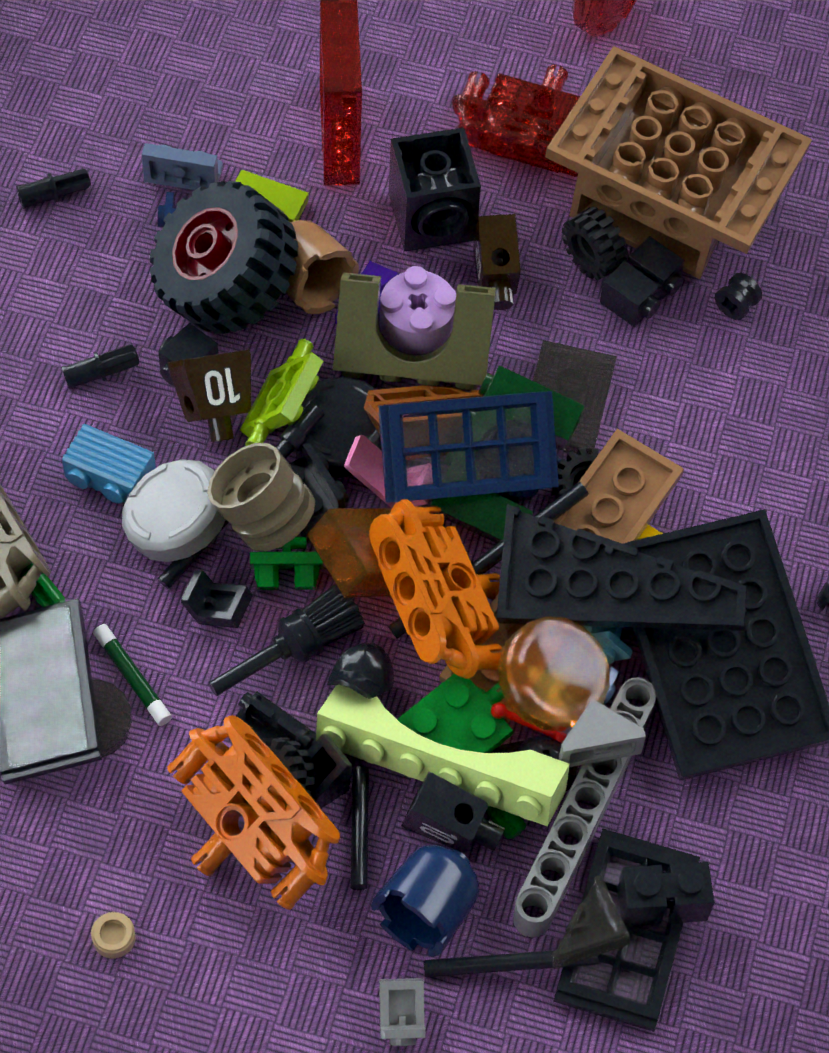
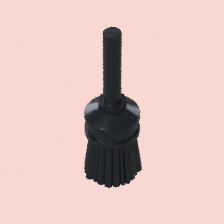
M334 584L302 610L296 608L292 611L291 615L278 619V635L271 639V645L208 682L209 687L215 696H218L279 658L286 660L292 656L298 661L306 663L313 655H319L324 652V646L364 628L365 622L357 604L354 603V600L347 590L344 589L343 585Z

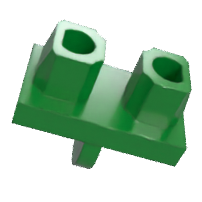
M295 537L282 547L276 548L282 549V552H250L251 570H254L258 590H278L279 570H295L296 590H316L319 569H323V552H291V549H307L306 537Z

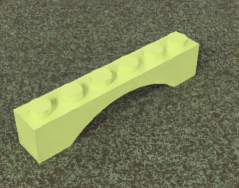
M336 685L317 713L316 741L322 734H328L341 752L423 781L428 772H431L486 801L489 804L488 806L520 816L526 820L548 826L566 793L570 766L567 762L533 750L512 753H480L460 750L436 743L418 735L400 723L385 709L377 696L368 699L346 686Z

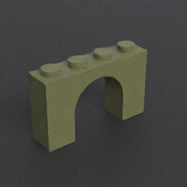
M343 272L340 280L333 370L341 371L342 376L349 378H362L364 373L379 375L380 380L388 382H400L402 377L417 379V383L421 385L437 386L440 385V381L455 383V387L465 390L477 389L478 385H482L487 375L496 288L458 284L453 328L448 339L432 352L412 355L395 349L386 341L381 333L378 323L381 276Z

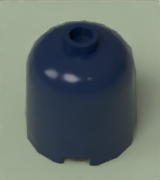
M437 845L423 846L410 854L372 900L371 908L373 911L379 910L385 919L380 925L395 941L411 951L417 945L429 949L428 955L434 957L444 951L474 907L479 895L478 878L470 866L468 858L462 852Z

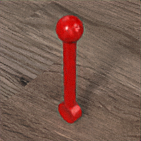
M497 702L491 707V714L495 718L501 719L505 717L552 737L560 743L567 737V734L562 731L554 730L507 710L503 703Z

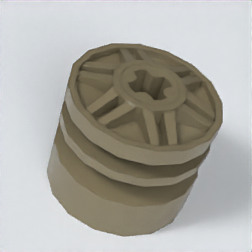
M254 443L242 447L228 456L215 470L209 481L207 491L211 504L225 520L231 523L233 530L240 535L243 542L255 551H269L290 542L307 526L314 513L315 499L307 485L303 484L299 475L292 471L290 464L279 450L269 443Z

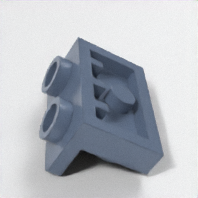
M145 143L142 151L144 182L196 190L200 187L209 188V184L219 182L223 162L217 160V155L207 154L203 151H189L172 148L167 145Z

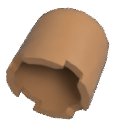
M306 220L290 222L293 224L296 232V239L294 240L298 242V256L294 257L297 267L295 274L289 277L290 287L286 294L308 314H321L332 310L335 307L333 301L339 297L340 280L343 272L358 274L359 265L353 259L352 253L314 222Z

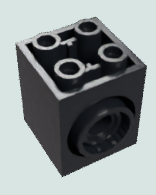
M464 127L391 138L389 197L404 252L474 241L481 185Z

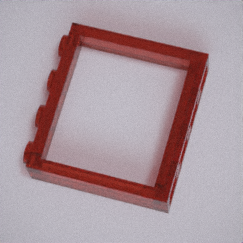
M319 0V88L324 185L337 186L360 185L362 81L357 0Z

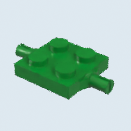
M453 674L397 720L418 735L436 743L465 751L491 753L514 734L512 728L503 718L498 719L492 716L491 707L515 691V688L504 676L502 680L486 692L484 689L476 686L470 678L466 679Z

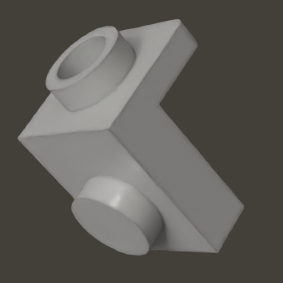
M423 978L379 979L381 1038L389 1039L390 1045L411 1046L416 1044V1038H426Z

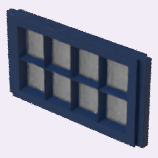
M552 391L378 405L385 500L387 503L399 502L402 499L415 501L559 487Z

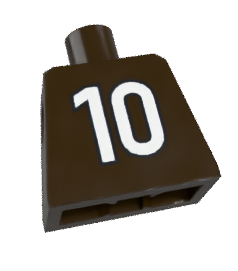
M516 214L478 216L473 245L477 284L482 287L496 288L494 310H506L513 306L512 295L517 293L520 279Z
M250 349L167 362L187 422L207 420L211 442L234 439L230 416L249 413L251 410Z

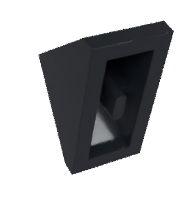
M322 734L307 751L309 757L304 760L305 763L313 762L315 770L307 772L308 777H315L314 785H306V789L312 791L310 796L319 805L320 809L349 791L352 764L328 734Z

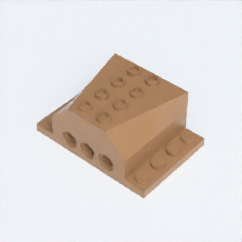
M613 46L548 145L545 157L578 173L570 217L578 215L589 207H597L598 211L602 209L606 212V218L610 216L614 220L613 226L619 227L621 232L618 234L625 239L626 244L637 249L651 236L685 260L684 272L701 279L718 241L745 254L749 252L810 148L812 139Z

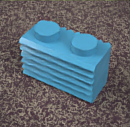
M82 424L81 430L78 431L77 436L74 437V441L71 442L70 447L62 458L64 475L71 484L81 489L93 488L96 491H100L108 500L118 504L125 503L129 493L141 478L156 468L154 452L87 424Z

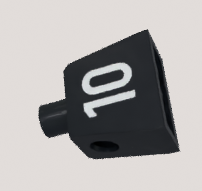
M428 772L418 788L401 825L410 831L460 852H464L472 841L494 851L505 829L483 818L489 805L486 801L431 772ZM455 817L460 818L464 824L459 823Z

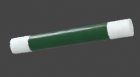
M106 624L98 626L93 631L96 639L159 726L167 724L172 719L168 709Z

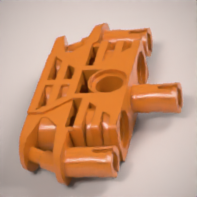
M402 499L394 504L390 514H381L373 520L369 530V538L379 562L378 566L420 659L429 664H435L440 659L444 660L454 674L466 679L473 677L477 670L501 669L505 662V653L491 652L500 651L502 647L499 644L482 645L499 629L487 599H495L498 595L500 582L490 581L499 580L500 575L497 573H475L454 526H447L446 528L443 526V513L432 514L441 512L440 507L414 506L408 499Z
M230 715L224 718V725L221 727L217 725L207 730L201 728L190 730L189 736L192 741L167 766L169 773L177 770L173 777L178 782L186 785L181 790L182 793L215 832L200 850L191 857L192 863L197 865L201 861L202 863L197 869L207 876H212L221 863L233 853L258 884L277 883L282 878L280 873L287 872L292 867L289 862H294L296 865L271 890L273 898H277L279 895L282 896L277 900V903L283 908L291 910L314 883L318 885L326 884L328 872L325 865L329 856L328 849L330 843H339L340 833L272 750L266 746L254 730L242 719ZM227 737L230 738L233 744L230 748L222 742ZM201 769V771H202L204 774H196V773ZM190 781H192V783H193L194 785H187V784H188ZM241 814L244 818V828L242 832L239 829L238 825L239 817ZM312 834L318 837L315 848L309 841Z

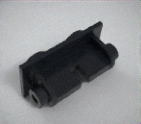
M246 692L240 699L238 705L242 709L236 714V717L247 723L260 739L289 738V741H297L301 744L298 750L307 751L316 742V733L259 692H256L254 695Z

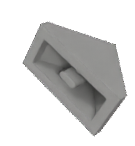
M592 699L562 742L558 760L570 764L569 767L638 755L642 753L646 738L645 731L642 727Z

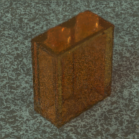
M392 508L328 509L307 534L344 598L391 596L378 565V559L372 548L369 530L371 523L376 517L381 514H390Z

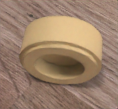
M110 912L100 916L93 924L91 930V938L95 950L106 958L115 959L123 957L131 951L135 944L136 935L132 921L126 915L118 912Z

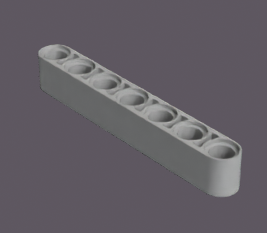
M639 677L625 681L610 709L642 727L645 731L651 719L656 701V694L652 683ZM627 700H640L641 702H643L644 706H632L628 703ZM632 756L582 765L517 896L513 922L517 931L522 935L531 938L539 937L549 929ZM605 766L612 773L602 775L597 773L594 767ZM587 800L593 803L596 808L585 810L579 807L576 802ZM571 835L579 843L567 845L561 842L559 837ZM545 870H553L559 873L562 878L558 881H549L541 873ZM527 906H536L543 911L544 915L533 918L525 914L523 909Z

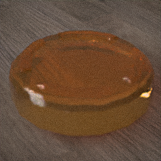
M543 617L525 624L505 642L498 661L499 685L507 704L524 722L544 731H565L573 728L592 699L604 705L610 687L609 664L600 643L585 627L567 618Z

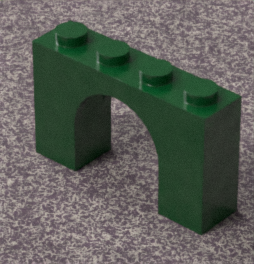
M500 365L494 375L487 373L478 392L482 396L552 391L555 442L566 448L585 408V405ZM530 407L505 409L507 428H523L532 431ZM496 410L471 412L473 442L485 441L490 435L498 431ZM474 450L475 461L478 450ZM465 451L448 452L444 464L448 465L449 468L442 483L467 481ZM475 465L476 480H481ZM496 493L430 499L432 501L430 506H438L442 510L439 513L433 514L443 513L444 519L496 544L504 539L507 504L520 508L521 512L533 515L534 512Z

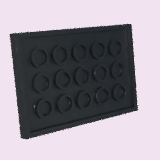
M765 509L622 543L637 548L643 554L655 558L660 556L674 561L675 565L696 572L701 570L745 585L747 588L745 631L633 627L648 680L652 683L656 694V706L679 781L829 743V702Z

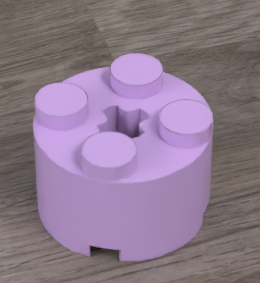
M420 266L409 267L404 273L393 277L383 288L380 298L379 323L381 333L386 341L395 349L412 355L426 354L439 348L448 339L453 328L456 300L455 290L442 277L428 272Z

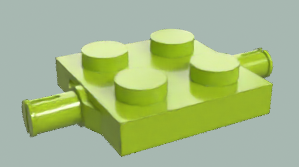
M300 339L287 361L280 367L271 370L250 412L240 428V431L249 437L245 442L246 446L254 443H264L268 434L286 424L292 425L302 414L303 406L301 404L306 395L316 386L319 380L317 373L323 363L322 359L311 352L314 346L310 341Z

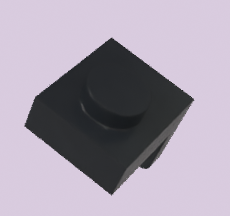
M195 570L188 586L185 588L181 603L198 624L238 628L253 594L247 586L213 583L205 571Z

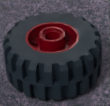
M236 181L211 183L209 188L200 187L192 191L193 195L190 198L184 197L176 204L178 208L172 214H167L163 220L165 223L161 231H157L154 238L156 247L151 249L150 263L154 266L150 268L151 280L154 283V290L158 298L163 300L166 306L206 332L212 331L215 334H226L230 330L236 332L246 329L248 323L256 324L264 318L263 314L267 310L272 311L279 304L277 299L282 293L286 294L290 287L289 277L295 274L297 263L294 261V257L298 256V242L294 240L296 239V232L286 214L255 189Z

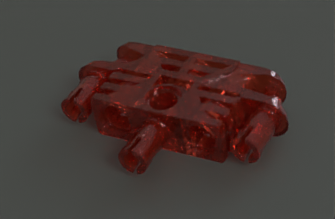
M557 65L548 66L541 85L499 73L496 76L495 83L487 100H484L483 96L489 87L490 79L487 75L481 73L478 83H476L478 71L469 73L462 94L455 95L451 100L453 111L458 116L460 122L457 128L464 127L469 146L556 173L560 172L578 177L577 172L545 157L548 145L580 98L578 95L562 91L564 83L568 78L567 70L560 66L555 77L554 72Z

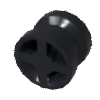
M736 273L729 279L728 286L720 288L715 293L714 298L718 308L726 316L734 320H741L748 314L749 306L758 304L763 295L760 286L753 278L744 273Z

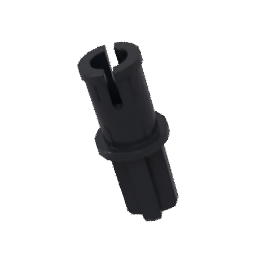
M86 169L76 170L52 177V174L49 173L47 178L17 185L16 190L20 204L24 209L51 200L59 202L60 196L88 189L91 186V180Z
M129 344L99 355L97 351L93 352V357L68 366H62L61 368L70 390L73 387L100 378L106 381V376L139 365V357L135 347Z

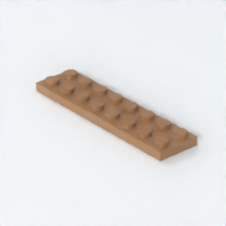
M616 429L579 481L587 489L589 495L557 518L555 523L574 530L581 529L619 543L638 540L683 476L684 468L621 430ZM499 593L490 604L496 620ZM497 620L499 625L498 631L482 645L499 644L502 649L500 651H492L491 653L504 652V665L499 670H477L475 675L470 678L471 681L487 692L505 676L509 683L511 682L514 686L515 691L511 692L500 703L505 704L507 710L516 713L576 626L499 623ZM448 666L439 675V680L442 683L454 674ZM503 717V719H504V720L507 722V724H508V723L510 722V720L507 719V718H505V717Z

